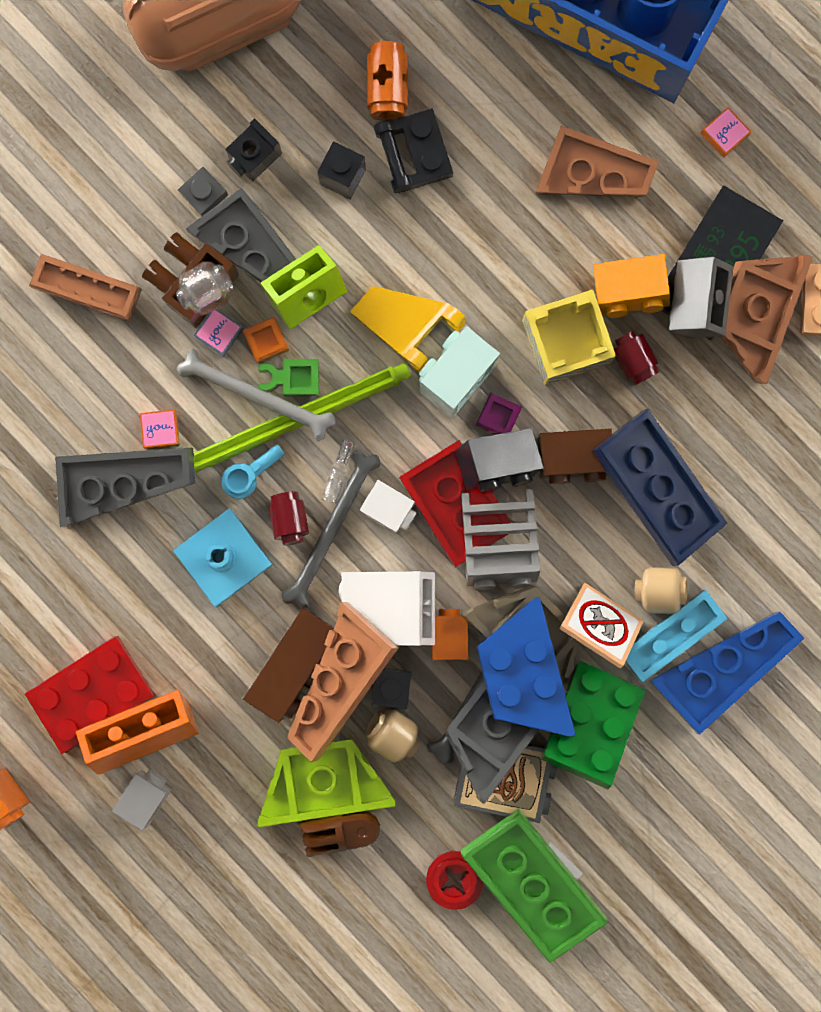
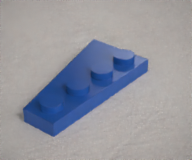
M775 612L649 681L688 725L700 735L805 638L781 612Z

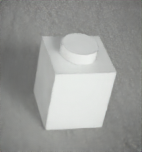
M377 480L360 508L362 514L395 534L398 533L400 528L407 531L417 512L412 510L415 501L380 480Z

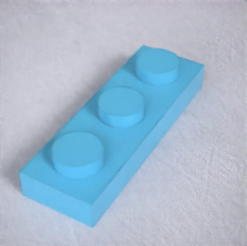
M703 590L689 600L687 605L681 606L678 613L670 614L634 642L625 663L640 682H644L728 618L707 590Z

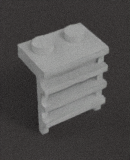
M533 489L525 491L526 502L470 505L469 493L461 495L466 552V586H474L475 590L486 591L495 589L496 584H510V588L520 589L531 586V582H537L540 574ZM527 512L528 523L471 526L470 516ZM529 533L530 544L473 547L472 536Z

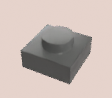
M201 167L178 189L180 195L201 217L228 196L227 191L204 167Z

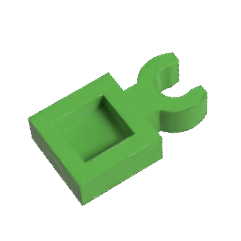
M283 359V370H277L271 364H261L258 366L259 372L272 374L270 383L258 384V388L265 392H272L278 386H283L284 396H319L318 359Z

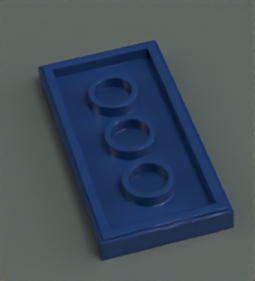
M649 409L642 410L592 450L672 566H679L728 524Z

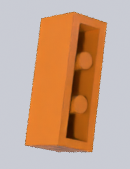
M179 690L76 731L85 764L98 775L199 734L189 702Z

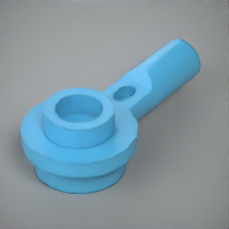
M274 445L250 465L243 463L228 467L221 479L225 493L235 499H244L250 496L255 491L257 485L256 477L285 455L279 445Z

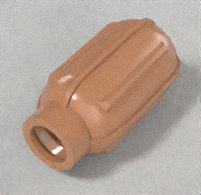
M124 0L123 12L128 29L138 49L148 62L162 70L175 72L185 69L190 72L287 27L301 0Z

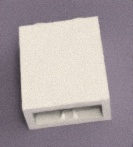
M342 572V581L339 585V596L342 602H349L395 645H435V572Z

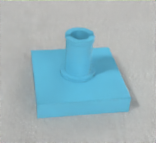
M231 508L173 550L214 607L221 605L273 565Z

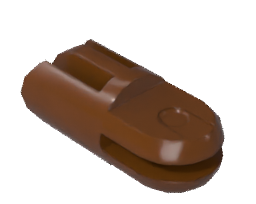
M369 811L299 822L301 832L304 833L302 835L303 842L307 846L305 849L307 857L367 847L376 841L380 832V823L377 817Z

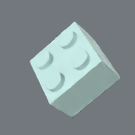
M467 326L461 333L455 330L442 346L444 350L438 361L431 358L419 373L421 376L419 379L420 394L451 419H453L493 371L500 356L496 349Z

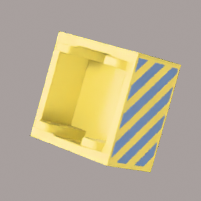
M593 289L525 311L522 321L544 385L608 365L616 357Z

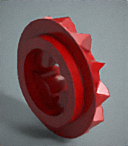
M454 850L438 855L428 867L426 876L427 889L432 899L440 906L451 910H459L472 905L480 896L484 882L462 857L461 852ZM446 867L450 871L453 870L455 874L463 873L467 870L464 873L465 876L461 878L464 892L460 888L457 889L454 884L442 889L449 880Z

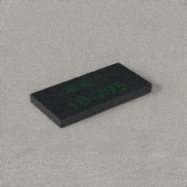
M723 185L678 260L715 257L732 266H735V263L739 261L760 260L784 220ZM677 262L668 275L670 306L664 307L661 310L667 315L670 314L672 309Z

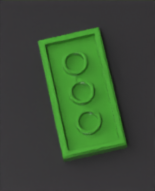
M520 809L514 811L461 849L462 857L549 963L608 924L605 914Z

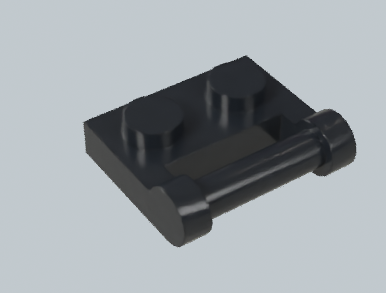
M433 108L395 120H384L374 125L376 137L381 139L393 177L391 185L394 193H402L453 177V170ZM403 133L416 174L406 175L394 135Z

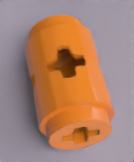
M394 41L376 42L370 46V52L367 53V109L370 110V116L373 119L384 121L405 117V110L408 109V54L405 52V47L402 43Z

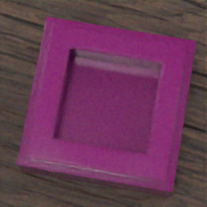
M490 392L475 426L495 435L511 432L522 407Z

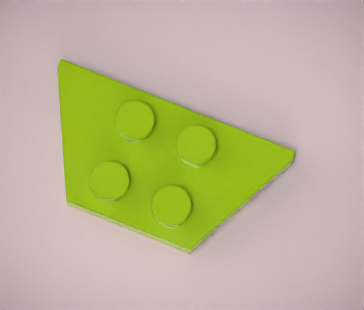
M354 739L332 741L319 761L314 762L306 758L296 747L282 749L257 823L258 827L394 807L396 802Z

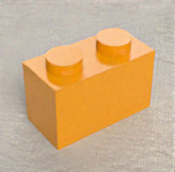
M665 254L593 264L597 302L602 316L607 315L609 318H619L626 316L628 312L642 310L644 313H655L663 310L664 307L670 306Z

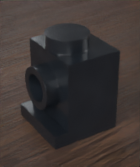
M255 118L250 122V126L225 149L229 160L226 161L229 167L239 177L245 174L252 182L282 155L279 142ZM252 145L256 147L252 154L245 153Z

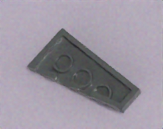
M193 448L55 457L60 527H67L195 484Z

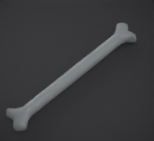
M195 349L188 351L186 361L177 366V371L181 377L199 376L310 427L317 441L324 439L326 430L333 427L336 423L332 413L314 414L202 363Z

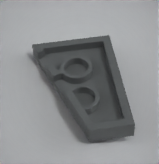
M242 188L186 228L189 234L202 243L209 244L233 264L260 282L296 260Z

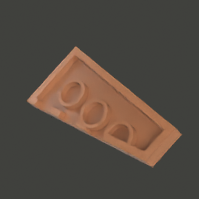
M341 602L336 613L339 617L334 629L329 630L324 643L327 647L320 664H316L311 678L314 680L308 695L302 698L287 739L311 762L319 761L399 648L349 602Z

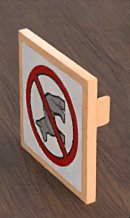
M584 582L559 629L621 669L644 621Z

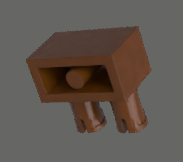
M176 232L170 238L178 247L167 241L164 251L186 266L179 277H176L159 264L157 260H153L149 266L157 274L152 273L146 268L142 278L165 294L162 299L171 310L197 328L239 273L230 260L209 244L205 243L199 250Z

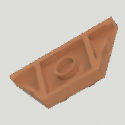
M810 255L746 260L735 263L726 335L720 337V339L757 383H768L813 258Z

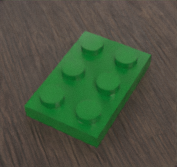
M579 661L565 695L575 735L565 737L551 732L541 760L608 790L613 784L645 689Z

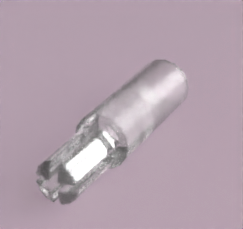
M342 440L321 500L337 504L349 467L347 464L354 446L352 441Z

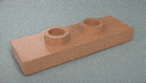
M44 254L40 255L29 287L34 290L128 322L132 319L142 291L138 286Z

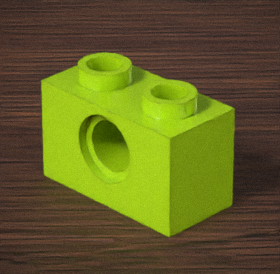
M320 245L260 283L273 309L289 329H292L348 292L337 265Z

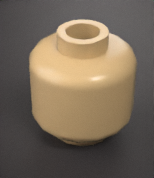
M650 567L644 571L642 580L635 581V600L642 601L643 608L647 613L676 614L679 612L681 605H687V577H681V573L677 568Z
M387 709L383 713L378 711L371 718L365 730L369 749L390 762L397 763L405 757L411 758L420 745V739L417 738V723L394 709Z

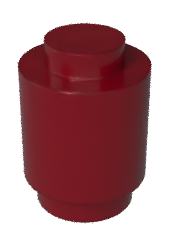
M631 331L615 340L618 346L614 348L615 358L626 378H631L634 386L659 373L656 366L659 362L643 333L636 336L635 332Z
M292 491L271 496L272 504L269 505L274 540H282L284 546L304 542L303 536L309 534L304 501L299 499V493Z

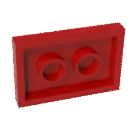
M460 440L399 477L455 568L466 561L461 495L469 493L470 505L499 503L492 492L481 493L480 489L466 490L455 452L462 445ZM506 514L470 516L471 526L511 524ZM509 534L472 536L473 547L491 546Z
M114 636L26 692L25 696L60 753L64 754L79 745L76 735L77 730L139 706L154 697L155 694L119 636Z

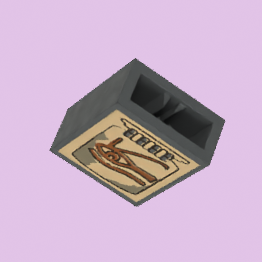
M529 743L486 803L483 804L479 801L460 764L453 799L454 806L502 816H509L517 809H520L529 821L540 823L542 814L548 815L551 793H546L549 778L555 779L557 767L541 760L545 746Z

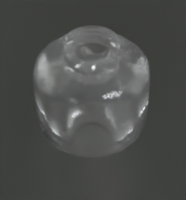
M206 261L180 275V289L177 290L176 294L179 302L186 310L192 309L195 313L202 316L229 302L233 284L223 266L220 264L214 265Z

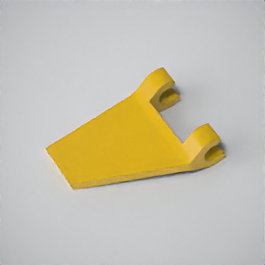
M372 286L350 311V314L397 352L418 373H420L429 359L416 348L441 319L457 332L467 323L464 320L466 316L448 303Z

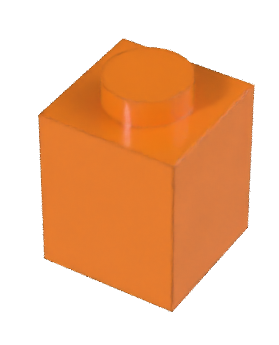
M439 609V616H435V645H432V660H468V621L463 616H460V609Z

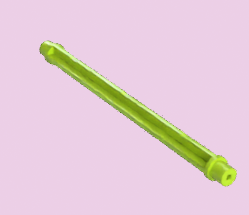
M406 363L393 368L389 366L380 372L361 379L359 382L345 386L300 407L317 415L334 413L366 397H371L393 386L400 385L399 382L411 377ZM279 415L195 452V473L305 425L284 415Z

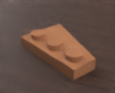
M560 126L536 194L645 197L659 161Z

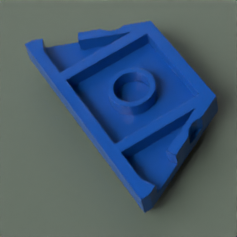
M540 597L534 598L476 648L493 718L498 721L571 737L575 735L541 599Z

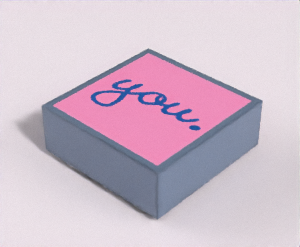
M213 307L194 336L225 357L244 328Z

